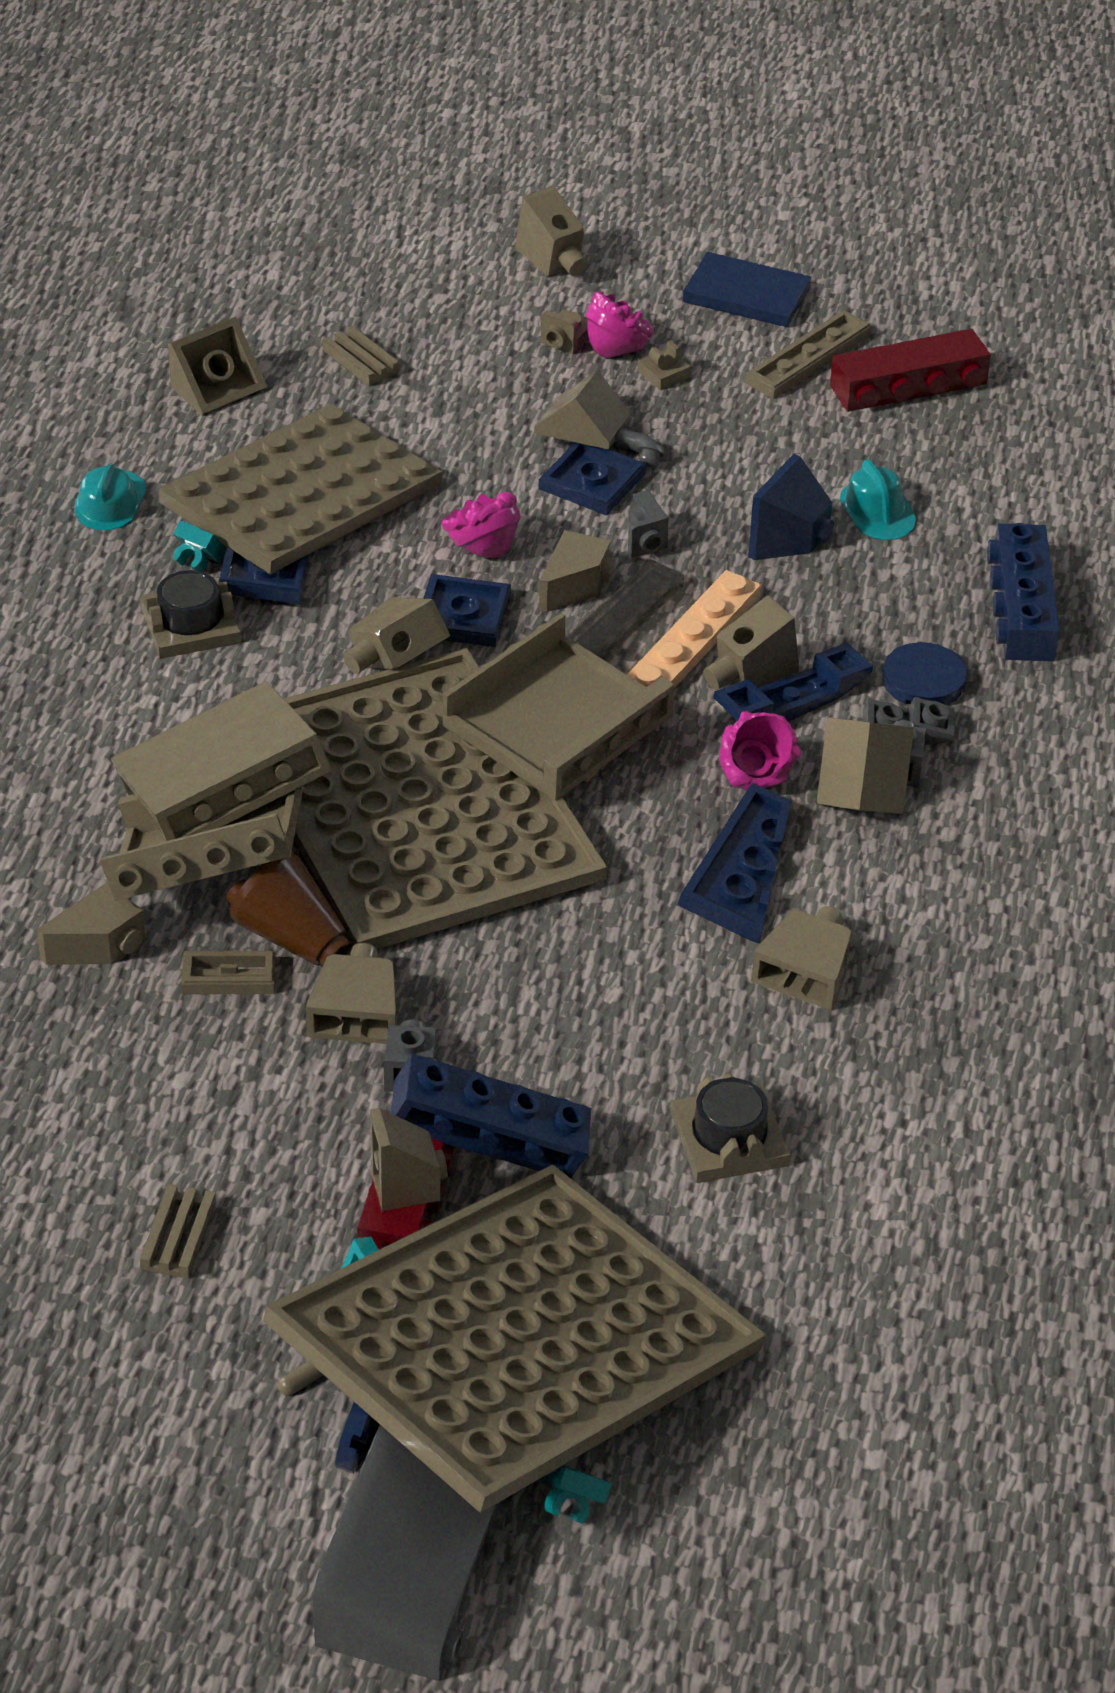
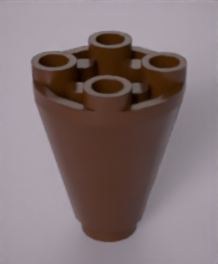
M291 852V857L257 865L258 869L247 881L244 879L238 881L226 895V900L231 904L230 918L236 924L316 966H323L326 958L332 954L347 955L352 947V942L346 938L347 931L302 860L294 852Z

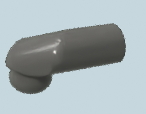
M625 429L619 430L616 437V448L640 453L639 461L645 463L647 467L654 468L659 465L660 457L664 455V448L659 442L646 434Z

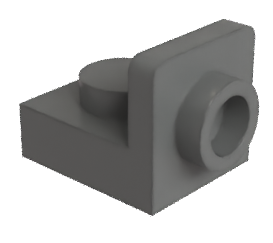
M648 490L634 493L633 511L629 513L630 525L628 531V553L632 558L668 548L669 523L668 516Z

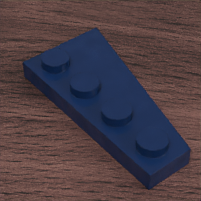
M752 783L682 891L678 906L743 938L759 943L791 801Z

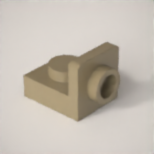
M562 309L559 314L546 310L541 315L540 343L574 354L588 340L586 317Z

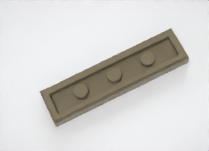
M842 310L745 374V383L775 399L831 362L833 355L843 354L869 337L872 325Z

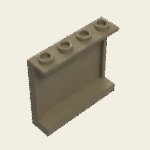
M562 613L547 623L538 626L531 634L519 642L510 645L506 651L490 662L481 665L474 673L458 684L452 685L443 693L444 727L555 801L672 717L675 685L661 676L645 687L565 636L566 615Z
M267 681L111 758L128 796L136 795L156 821L164 841L220 828L332 771L317 734Z
M301 787L220 828L169 841H164L156 821L135 794L121 797L118 806L127 830L120 853L100 859L114 901L291 857L303 795Z

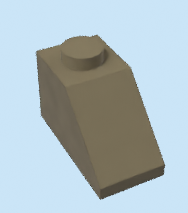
M564 530L540 579L539 610L549 612L597 596L604 581L611 582L614 575L616 559L610 557L611 540Z
M105 883L37 929L40 960L46 965L113 964L124 955L135 952L146 941L143 910L128 898L114 901L108 883Z
M381 1108L370 1109L371 1175L381 1210L387 1211L440 1201V1180L447 1179V1165L442 1149L434 1150L429 1131Z

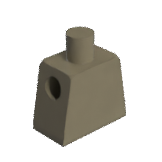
M550 186L523 196L515 248L546 276H552L565 270L571 276L581 274L588 265V261L581 254L584 229L554 186Z
M769 595L764 597L718 634L716 640L719 660L703 670L706 681L714 690H719L729 683L733 685L747 679L759 688L799 672L795 618Z
M391 597L349 629V636L354 646L344 652L343 658L348 668L355 674H359L368 667L395 669L445 640L450 634L433 599Z
M829 906L822 907L816 916L800 910L790 911L755 949L751 982L832 1011L848 963L852 935L851 930L842 925L844 922L842 914L837 909Z
M368 943L355 944L351 948L350 955L332 954L328 956L307 1001V1037L387 1044L389 1025H396L393 962L386 958H378V950Z

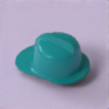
M870 459L864 460L861 469L851 476L849 485L841 491L840 501L859 531L871 538L896 540L907 536L914 529L916 518L913 509L903 494L898 475L891 469L875 466Z
M112 463L95 468L88 472L81 482L80 492L75 501L74 513L81 524L95 530H114L124 527L132 522L146 494V484L140 476L116 468V465Z

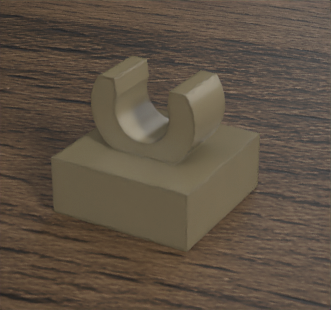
M671 340L667 341L666 349L659 351L656 347L650 349L649 356L638 360L637 371L659 390L691 377V366L680 358L681 349Z

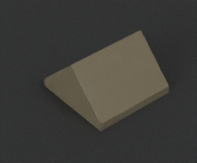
M236 316L168 344L171 388L200 415L268 387Z
M597 370L558 396L534 426V433L609 449L616 440L619 430L624 429L629 422L631 413Z
M827 717L816 804L863 811L903 814L914 728Z

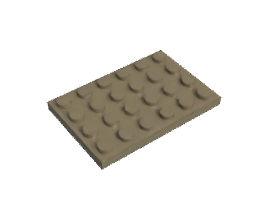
M329 404L159 488V502L196 527L214 534L221 543L271 575L441 484L442 471L373 430L368 425L350 416L340 408Z

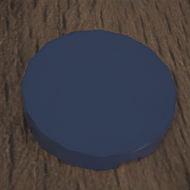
M926 642L909 643L894 649L886 657L882 680L886 690L902 703L906 704V700L912 702L914 697L948 705L955 702L961 696V692L965 688L967 669L963 660L954 651L946 647Z
M355 1402L347 1418L335 1460L336 1468L352 1474L358 1472L361 1461H365L380 1426L376 1420Z

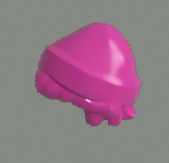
M603 291L593 294L592 302L589 304L585 316L587 318L588 337L595 352L604 358H611L635 351H642L654 333L652 324L648 320L643 319L642 311L639 310L631 313V307L628 306V303L626 301L616 303L615 295L613 294L606 296Z
M502 492L497 495V498L490 499L485 494H480L477 501L467 500L461 510L455 509L443 518L442 527L448 532L449 537L456 546L462 547L472 554L483 558L501 557L509 550L518 522L521 519L520 511L516 505V496L510 492Z
M748 711L741 712L739 720L734 725L726 726L719 751L720 766L731 786L748 790L750 785L755 783L768 789L784 783L788 779L787 774L791 770L794 761L801 755V749L797 745L798 739L795 730L784 716L765 712L754 714Z

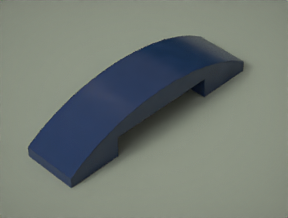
M845 643L815 654L813 667L759 688L747 679L715 691L714 699L737 721L740 718L741 712L744 711L753 714L763 712L775 713L784 716L787 721H791L837 700L852 690L872 673L873 665L849 643Z

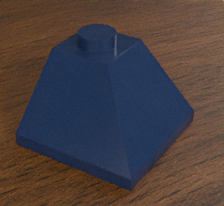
M793 454L754 494L748 558L762 560L810 554L820 542L825 543L830 538L834 528V521L831 520L833 502L801 456Z

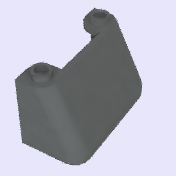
M380 1425L318 1572L313 1593L315 1646L440 1681L446 1662L455 1664L461 1650L463 1631L456 1630V1613L485 1537L493 1538L496 1529L505 1531L511 1516L513 1500L506 1498L480 1513Z

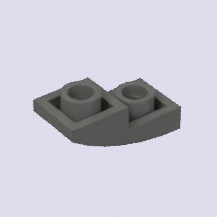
M914 697L910 707L905 708L893 703L868 698L863 709V722L893 724L899 720H907L916 727L926 728L924 745L952 742L954 738V707L940 702Z

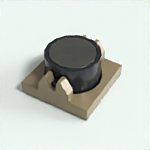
M194 570L179 571L161 580L157 587V592L140 595V607L160 659L241 643L240 630L234 616L231 592H228L226 581L219 583V580L216 581L204 572Z
M728 1072L724 1074L723 1079L713 1080L712 1076H707L697 1087L696 1096L671 1101L670 1112L696 1183L789 1166L790 1153L762 1084L754 1085L750 1081L736 1078Z

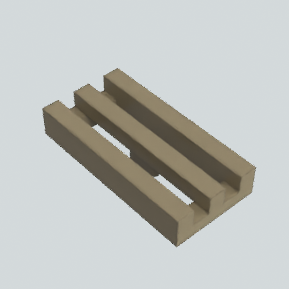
M354 326L346 328L347 335L341 331L335 333L334 341L329 337L322 340L323 351L368 386L399 372V361Z
M184 951L181 979L182 994H274L276 952ZM192 967H219V969H192ZM238 967H265V969H238Z
M167 1185L140 1257L141 1270L189 1279L216 1205L215 1192L206 1190L204 1196L197 1195L195 1188L187 1187L185 1193L178 1192L177 1185ZM178 1204L180 1207L160 1261L155 1260L174 1207ZM192 1207L199 1208L180 1263H172Z

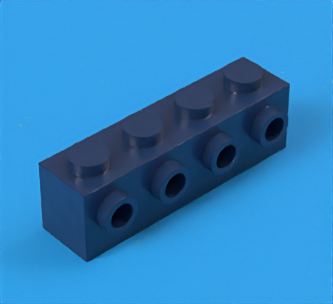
M998 523L995 540L989 539L987 546L988 564H994V566H991L990 589L997 590L993 596V616L1000 617L996 623V644H1003L1005 660L1055 661L1060 631L1046 525Z
M413 1053L410 1054L394 1080L391 1114L429 1131L430 1137L433 1140L536 1171H541L554 1165L569 1178H572L589 1152L592 1109L590 1107Z

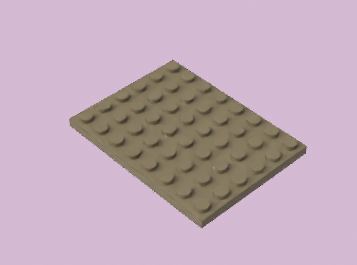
M467 648L283 698L317 734L332 770L301 786L303 795L294 841L331 908L347 931V937L352 942V946L357 943H368L376 949H380L607 880L606 864L563 797L555 801L443 726V693L449 687L458 684L479 668Z
M554 1165L532 1174L266 1305L263 1318L264 1323L480 1513L760 1351L766 1337L763 1331Z

